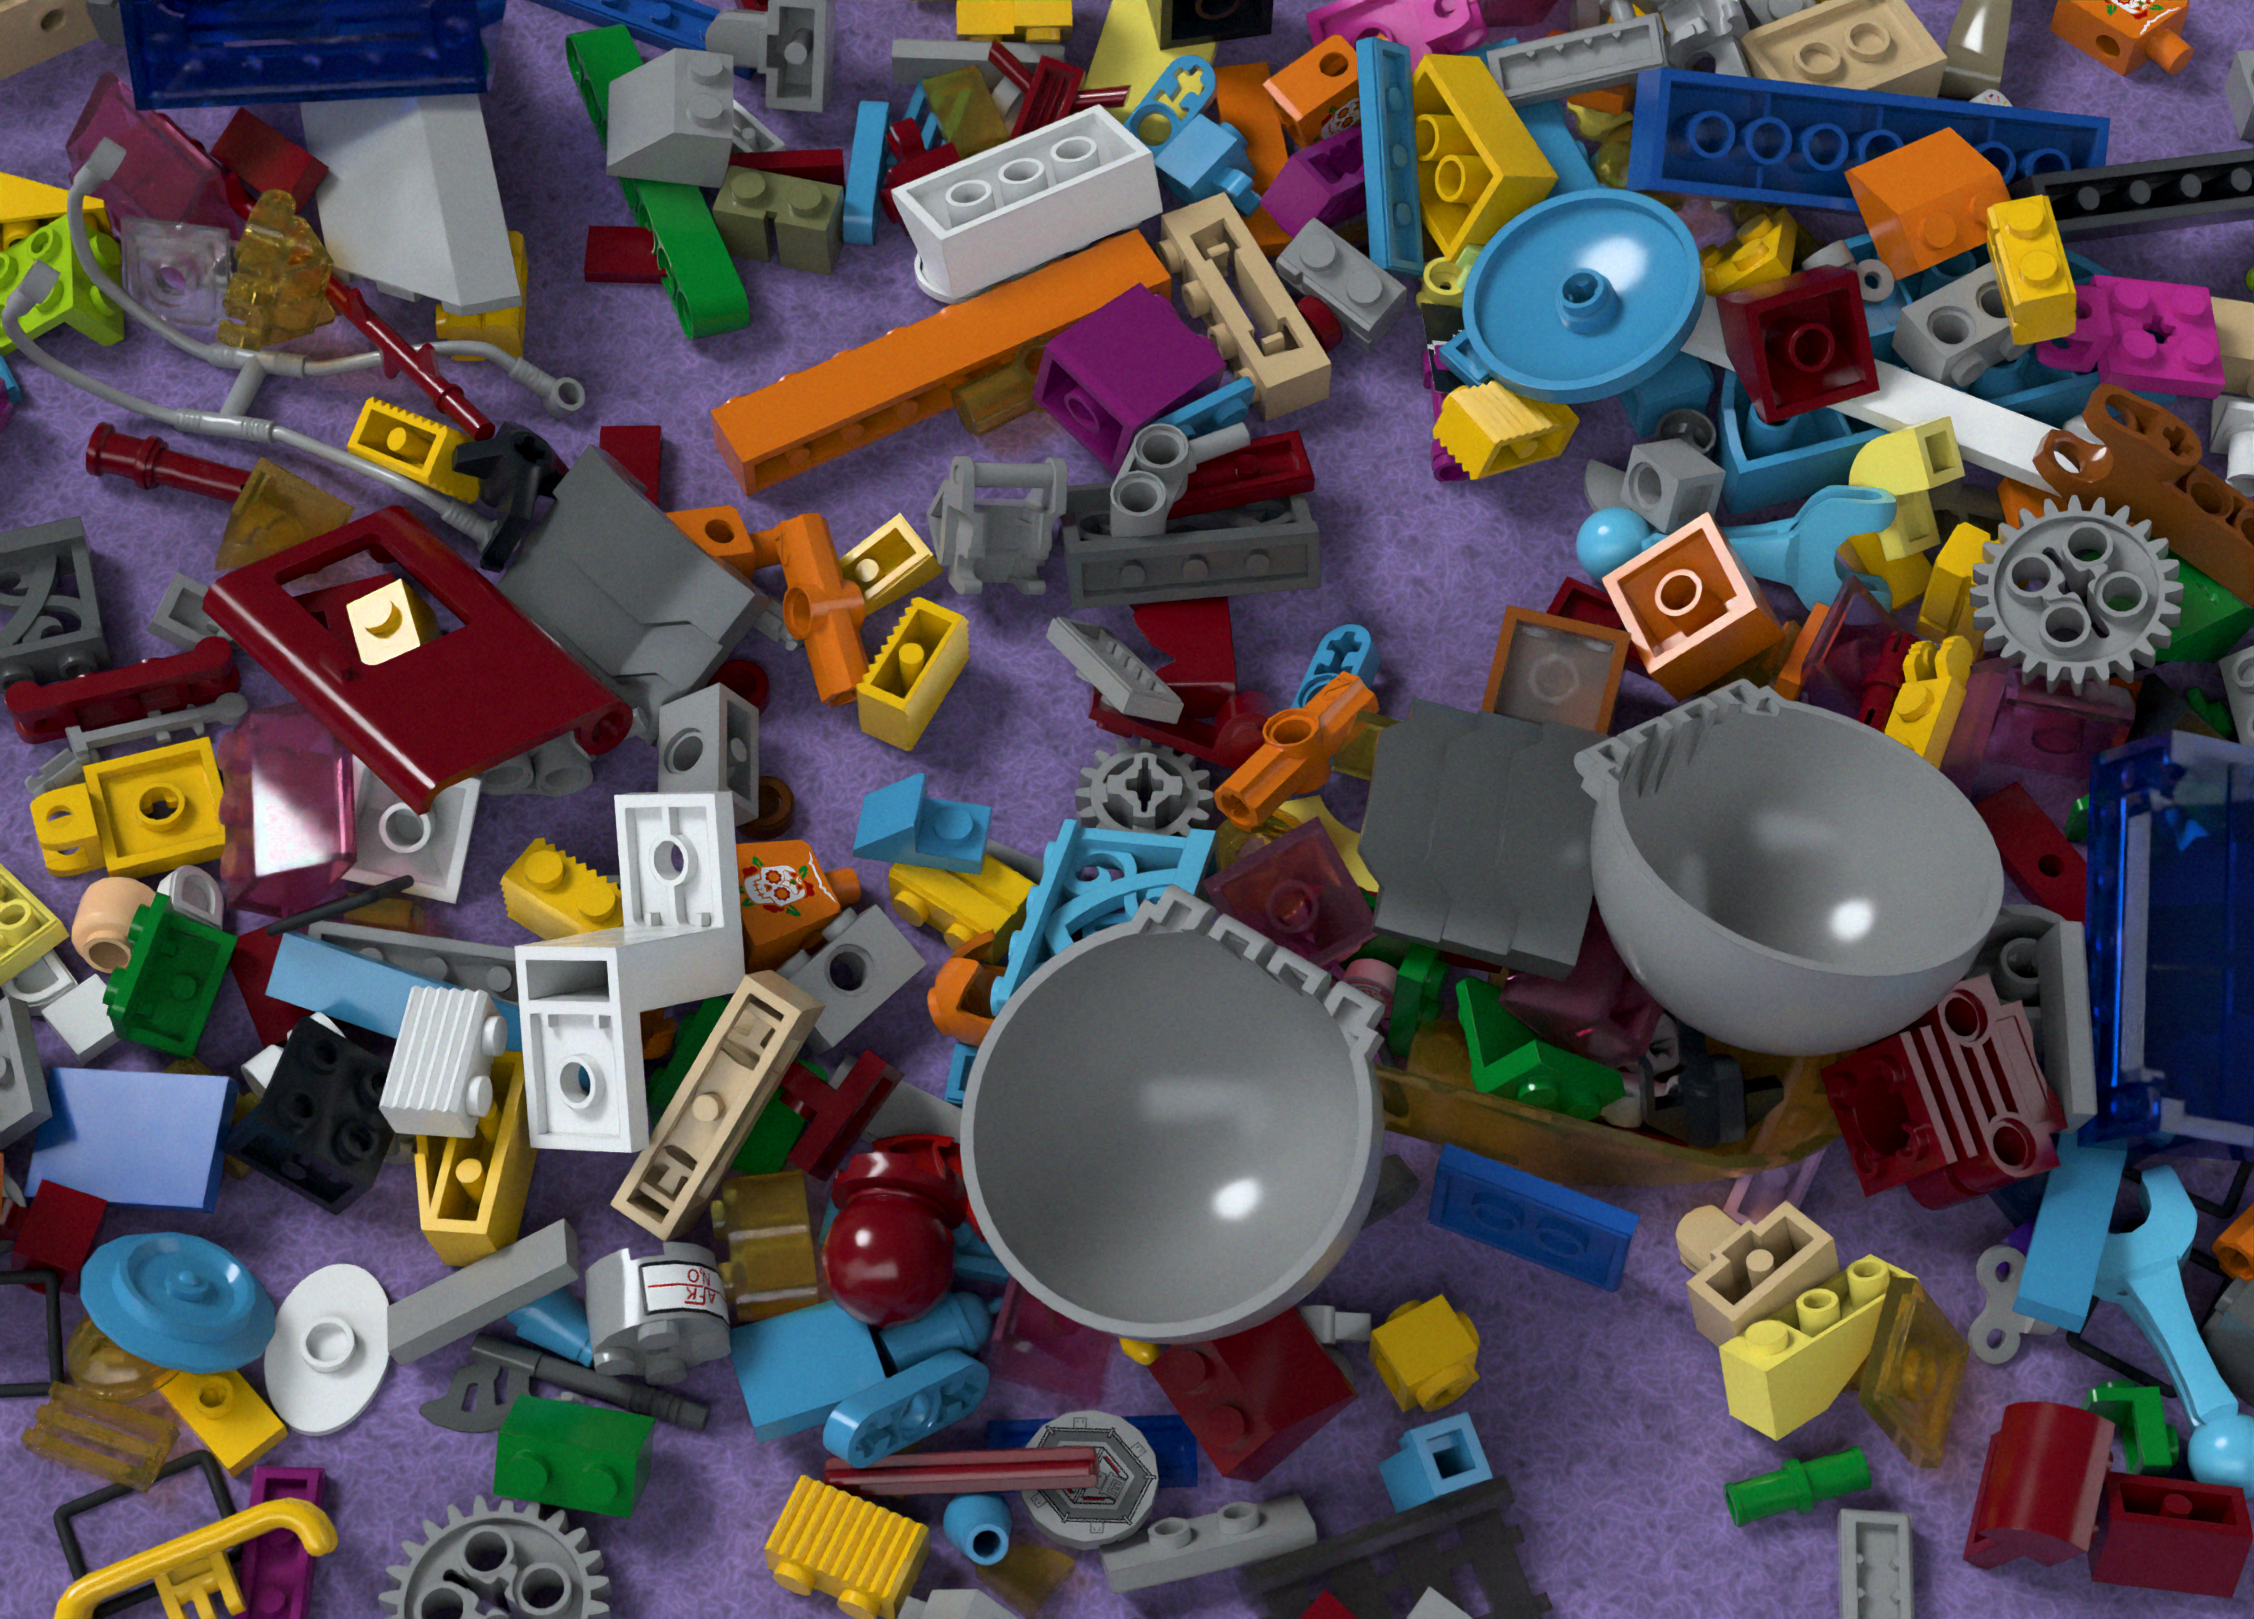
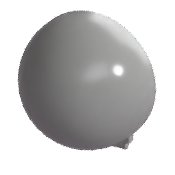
M1739 679L1707 694L1706 697L1702 696L1666 712L1662 717H1655L1618 734L1617 737H1611L1584 749L1574 757L1575 768L1584 778L1581 788L1597 801L1591 825L1590 862L1597 904L1614 948L1633 977L1657 1003L1686 1025L1717 1041L1753 1052L1771 1055L1818 1056L1863 1047L1893 1035L1936 1006L1962 979L1986 942L2001 908L2004 893V872L1999 851L1983 818L1953 782L1927 760L1892 737L1847 716L1809 704L1785 700L1768 685L1758 689L1749 680Z
M1175 884L1170 885L1164 891L1156 905L1144 899L1131 921L1100 930L1071 944L1045 962L1024 981L994 1019L979 1047L969 1074L960 1122V1155L963 1178L970 1205L984 1237L1008 1272L1029 1293L1051 1309L1086 1327L1119 1338L1154 1344L1197 1343L1238 1334L1261 1325L1285 1312L1315 1290L1344 1257L1369 1214L1379 1184L1384 1154L1385 1123L1383 1098L1373 1058L1384 1041V1038L1374 1029L1383 1016L1385 1005L1342 980L1331 989L1329 985L1332 975L1285 947L1276 945L1271 939L1227 914H1222L1215 924H1211L1215 916V907Z

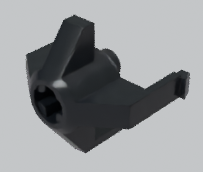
M504 421L494 438L456 445L452 452V471L478 478L480 487L479 498L487 506L497 508V529L484 548L482 559L480 560L481 569L496 573L504 570L505 562L529 526L538 496L542 495L553 498L556 501L557 498L553 491L570 470L546 440L529 428L515 422Z
M1678 1018L1677 1036L1680 1075L1677 1078L1678 1093L1655 1097L1653 1066L1646 1055L1637 1056L1640 1107L1646 1123L1699 1148L1710 1150L1723 1149L1739 1143L1746 1138L1747 1132L1784 1100V1087L1776 1075L1745 1080L1737 1058H1733L1728 1054L1710 1055L1705 1048V1034L1686 1025Z

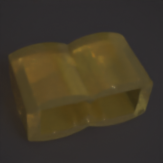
M802 1169L721 1179L723 1200L710 1201L715 1242L725 1240L729 1242L731 1262L717 1264L723 1279L726 1304L736 1303L738 1323L768 1319L818 1304V1286Z

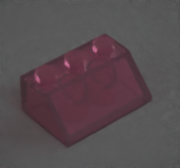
M110 70L101 75L65 145L73 170L68 173V178L73 186L75 175L89 160L95 148L104 137L109 138L126 149L127 152L124 159L110 180H104L93 193L85 195L104 200L113 227L123 236L132 233L140 241L142 250L154 266L158 269L168 266L180 279L185 281L203 269L202 258L209 247L224 240L239 241L220 170Z
M299 701L250 711L232 732H227L223 736L217 752V766L220 770H223L224 793L219 804L218 818L219 822L225 825V850L220 863V876L222 880L226 881L227 908L281 919L303 910L310 911L357 862L352 752Z

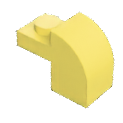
M1946 416L1916 423L1879 436L1868 442L1854 459L1849 475V486L1885 489L1897 500V512L1892 524L1884 531L1876 532L1881 540L1886 561L1905 558L1941 544L1927 489L1966 476L1951 417Z

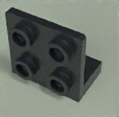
M303 1016L294 1025L260 1104L230 1129L221 1151L337 1216L373 1187L394 1137V1130L379 1109L390 1064L309 1016Z

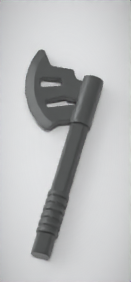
M482 1332L477 1334L471 1348L470 1356L472 1359H475L474 1363L457 1369L447 1396L426 1402L419 1408V1414L432 1423L457 1432L483 1433L499 1430L519 1394L531 1396V1379L539 1378L623 1405L627 1409L633 1408V1411L636 1412L642 1411L643 1414H651L652 1417H661V1420H670L671 1423H679L701 1431L705 1429L711 1412V1408L688 1401L684 1397H676L675 1394H667V1392L658 1391V1389L653 1387L648 1388L647 1385H639V1383L634 1381L628 1382L613 1376H600L594 1370L547 1356L544 1352ZM506 1369L509 1370L507 1402L497 1405L496 1382L499 1380L502 1370ZM472 1386H478L476 1409L464 1412L463 1408L469 1389Z

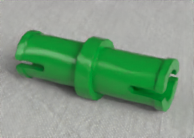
M1855 1445L1847 1450L1800 1463L1797 1458L1788 1459L1781 1462V1469L1723 1485L1726 1504L1735 1526L1739 1528L1745 1526L1746 1523L1793 1509L1797 1515L1812 1512L1814 1503L1861 1489L1863 1491L1871 1489V1477L1865 1457L1861 1449Z

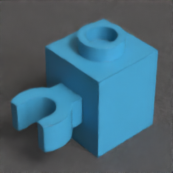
M1199 113L1154 159L1155 169L1169 193L1186 206L1223 192L1226 193L1235 209L1245 217L1249 218L1261 205L1259 201L1262 197L1251 190L1255 185L1251 177L1256 173V170L1244 151L1249 146L1248 142L1228 122L1224 121L1218 126Z

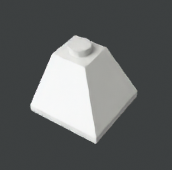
M353 754L329 876L375 886L401 876L410 875L414 879V884L400 892L456 904L460 893L483 778L474 775L446 788L434 798L430 811L418 816Z

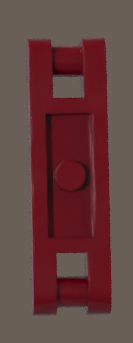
M211 636L202 639L196 645L194 651L166 658H148L136 665L102 673H84L73 680L40 687L35 682L19 681L7 689L4 695V702L10 716L14 719V726L19 738L28 744H41L66 738L65 728L80 726L83 733L148 718L147 712L160 710L163 715L187 709L189 704H194L197 707L213 703L222 694L238 693L242 680L236 665H234V655L229 642L224 638Z

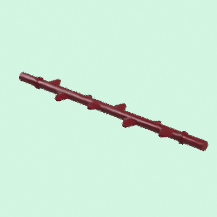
M158 113L151 118L148 125L149 130L176 155L177 162L182 167L191 169L210 188L217 201H224L256 231L263 259L267 262L273 261L277 253H279L329 301L337 316L344 315L379 349L384 374L387 378L393 379L402 371L434 401L436 410L442 414H448L475 441L487 440L493 437L495 425L464 397V391L460 386L448 382L440 374L433 345L430 343L423 344L418 352L411 347L366 304L359 289L354 288L351 290L315 256L310 233L305 225L298 226L292 234L244 189L236 173L229 174L205 152V146L199 140L188 136L165 113Z

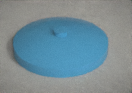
M1611 188L1585 189L1561 194L1542 201L1517 215L1504 225L1482 249L1472 266L1464 288L1462 301L1464 327L1472 348L1487 373L1502 386L1520 396L1556 404H1577L1608 398L1622 393L1653 376L1687 342L1699 320L1704 304L1706 291L1704 266L1688 227L1680 217L1659 201L1633 191Z

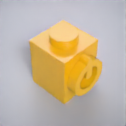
M1443 1294L1423 1304L1420 1300H1412L1401 1305L1388 1316L1386 1324L1371 1332L1368 1358L1403 1413L1418 1404L1421 1405L1425 1412L1439 1410L1461 1397L1473 1383L1480 1379L1475 1369L1478 1347H1480L1478 1333L1470 1318L1461 1310L1455 1313Z

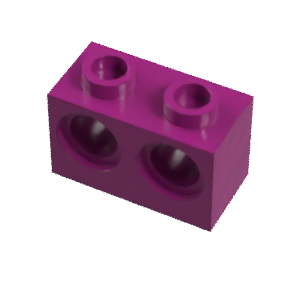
M1360 123L1292 154L1259 201L1275 219L1277 225L1293 239L1313 217L1328 228H1332L1367 209Z

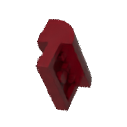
M2030 1401L2006 1406L2001 1430L1992 1434L1962 1560L1979 1568L1989 1570L2026 1556L2050 1567L2088 1552L2099 1530L2100 1520L2096 1513L2102 1485L2108 1478L2113 1465V1454L2110 1448L2116 1424L2089 1411L2052 1402Z

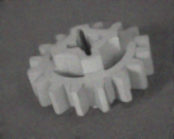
M1143 737L1140 739L1139 747L1130 748L1123 738L1116 739L1115 755L1111 756L1107 752L1098 749L1094 752V768L1082 767L1080 771V788L1075 789V810L1079 811V826L1188 837L1191 828L1209 830V814L1213 813L1214 793L1209 791L1210 774L1208 769L1196 770V756L1185 753L1177 757L1174 755L1173 748L1162 745L1160 749L1153 748L1151 740ZM1142 789H1147L1148 800H1150L1148 801L1147 812L1141 811Z

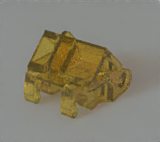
M269 189L262 193L248 217L246 227L236 249L234 258L239 259L237 273L233 274L222 306L226 307L225 315L227 317L240 319L246 324L238 325L229 320L219 322L216 339L228 346L259 352L262 347L313 334L315 328L331 324L335 320L336 313L325 298L334 261L307 221L294 215L296 201L286 191Z

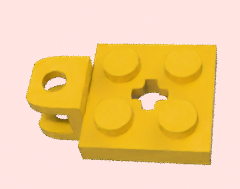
M209 736L82 766L86 780L85 783L46 792L36 797L30 803L37 839L43 851L47 871L55 877L74 876L107 867L109 877L121 876L138 879L175 870L184 865H195L239 854ZM157 801H165L168 808H177L174 813L165 819L155 820L145 816L153 812L152 803ZM66 811L71 814L49 821L50 817L56 812ZM80 847L75 853L69 855L58 852Z

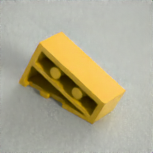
M505 1050L502 1056H494V1064L491 1066V1076L489 1077L492 1083L491 1107L485 1117L478 1116L479 1123L475 1126L476 1135L473 1138L416 1134L418 1154H414L421 1231L446 1266L467 1267L515 1243L517 1240L539 1149L530 1148L523 1051Z

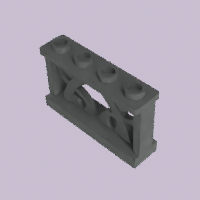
M1114 482L1067 486L1066 514L1058 518V533L1069 584L1072 610L1321 588L1320 532L1317 522L1312 520L1304 493L1167 520L1165 534L1112 538L1110 532V492Z
M80 516L0 533V589L16 586L12 588L15 595H26L13 596L0 592V610L16 612L0 631V693L5 694L11 685L19 681H31L41 685L64 679L73 680L84 673L113 669L96 579L93 551ZM76 573L80 599L55 595L59 576ZM47 612H65L75 616L81 621L80 631L65 633L62 624L57 619L46 616ZM52 632L64 633L62 635L45 638L48 634Z

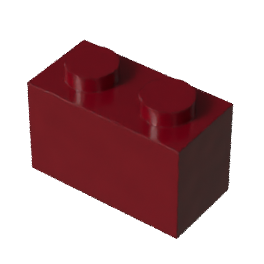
M2110 1472L2102 1485L2096 1513L2100 1520L2099 1530L2087 1552L2092 1581L2232 1598L2254 1539L2243 1488Z

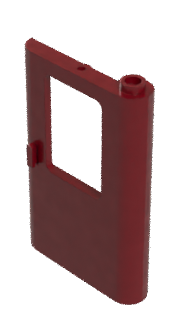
M395 505L384 508L227 573L213 583L203 599L202 610L418 816L429 812L434 798L446 788L574 730L575 742L589 755L598 756L608 753L617 747L627 736L632 726L633 711L623 699L405 506ZM365 551L377 563L389 564L396 562L466 626L380 664L368 665L360 661L287 593L281 585L307 574L318 573L326 566Z

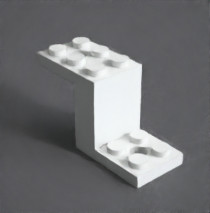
M732 791L638 792L614 795L624 926L515 946L530 1148L633 1153L650 1148L640 1012L735 993L745 976ZM674 844L680 848L684 859L681 874L674 869L671 860ZM581 1065L585 1068L590 1078L589 1094L582 1090L579 1083L578 1075Z

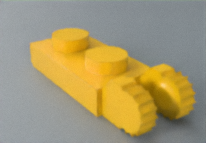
M1959 635L1943 639V643L1940 644L1941 649H1938L1936 643L1933 644L1932 640L1911 644V649H1908L1909 655H1906L1902 665L1906 683H1903L1899 690L1885 728L1886 735L1916 752L1938 770L1967 693L1965 686L1971 672L1970 666H1973L1974 650L1971 648L1972 644H1969L1968 638L1965 639L1964 636Z

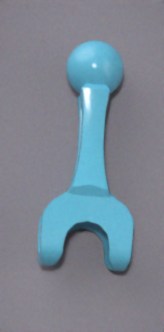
M1829 485L1813 494L1793 518L1756 525L1720 527L1752 576L1790 585L1805 607L1812 611L1815 603L1819 602L1837 609L1836 614H1838L1836 621H1868L1881 619L1892 609V592L1886 581L1876 575H1867L1848 570L1838 560L1836 554L1838 547L1850 536L1882 532L1890 527L1896 516L1897 500L1885 489ZM1607 507L1593 513L1585 520L1577 535L1576 553L1584 571L1596 581L1603 583L1601 578L1672 533L1664 534L1631 509Z
M2159 1164L2145 1169L2141 1173L2142 1180L2138 1187V1200L2146 1223L2130 1233L2112 1234L2107 1232L2092 1295L2099 1297L2100 1300L2118 1303L2143 1332L2162 1362L2184 1409L2192 1435L2187 1448V1462L2194 1480L2201 1483L2241 1487L2244 1491L2245 1500L2254 1498V1417L2238 1412L2239 1402L2219 1375L2196 1328L2185 1297L2181 1271L2189 1261L2198 1215L2172 1167L2167 1164Z

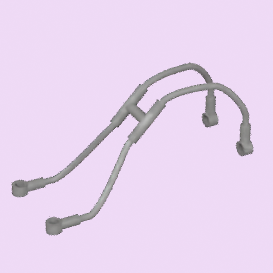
M104 137L95 148L89 160L75 175L74 184L70 188L67 197V217L70 234L84 271L98 289L167 341L196 357L208 360L211 366L239 369L241 372L220 413L183 407L177 410L168 409L127 394L65 365L35 344L23 331L17 320L18 316L26 315L36 303L41 304L46 299L60 275V272L39 259L35 260L22 282L8 296L7 306L3 309L1 315L4 330L13 343L38 366L63 381L129 411L174 425L178 431L268 444L281 441L395 488L441 514V520L446 521L454 528H457V530L474 539L482 555L484 548L492 537V533L497 529V520L491 522L455 499L448 501L416 481L292 429L279 426L277 421L245 416L266 374L306 379L310 375L326 376L381 366L382 361L379 351L324 361H312L308 355L222 343H212L209 346L189 337L161 319L104 274L93 255L86 235L82 210L83 198L85 194L93 193L104 180H110L127 152L120 145ZM472 340L430 343L435 349L436 357L471 355L488 358L507 370L508 377L541 397L546 411L555 418L566 419L579 410L585 402V391L575 379L562 377L557 380L532 363L524 360V358L520 356L514 358L493 344ZM423 344L410 346L418 352ZM558 391L567 396L570 405L561 400ZM520 540L513 549L512 553L515 552L516 549L519 547Z

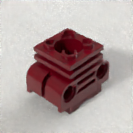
M1989 973L1959 981L1936 1006L1907 1027L1886 1038L1857 1048L1858 1053L1819 1070L1827 1091L1828 1102L1836 1115L1850 1153L1852 1167L1858 1175L1866 1198L1906 1185L1912 1197L1921 1206L1930 1210H1944L1982 1198L2006 1186L2061 1166L2050 1135L2069 1128L2057 1095L2048 1085L2038 1066L2033 1046V1032L2021 1000L2000 1005Z

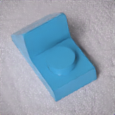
M917 773L865 795L853 846V857L981 875L992 824V807L928 798L926 773Z

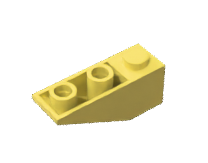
M1869 1254L1851 1263L1848 1268L1812 1290L1802 1293L1791 1303L1765 1319L1750 1325L1745 1331L1719 1346L1730 1415L1778 1441L1827 1410L1918 1289V1277Z

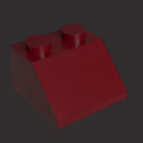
M1826 264L1715 297L1727 356L1763 423L1769 424L1880 390L1857 271Z
M1295 1306L1261 1325L1238 1334L1205 1342L1173 1344L1147 1366L1224 1478L1254 1483L1263 1478L1359 1396Z

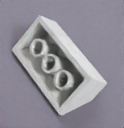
M1100 104L891 190L893 201L929 275L953 300L963 296L976 295L989 285L1015 274L1028 273L1036 269L1041 263L1067 252L1085 249L1093 241L1119 230L1135 228L1143 220L1163 212L1152 151Z

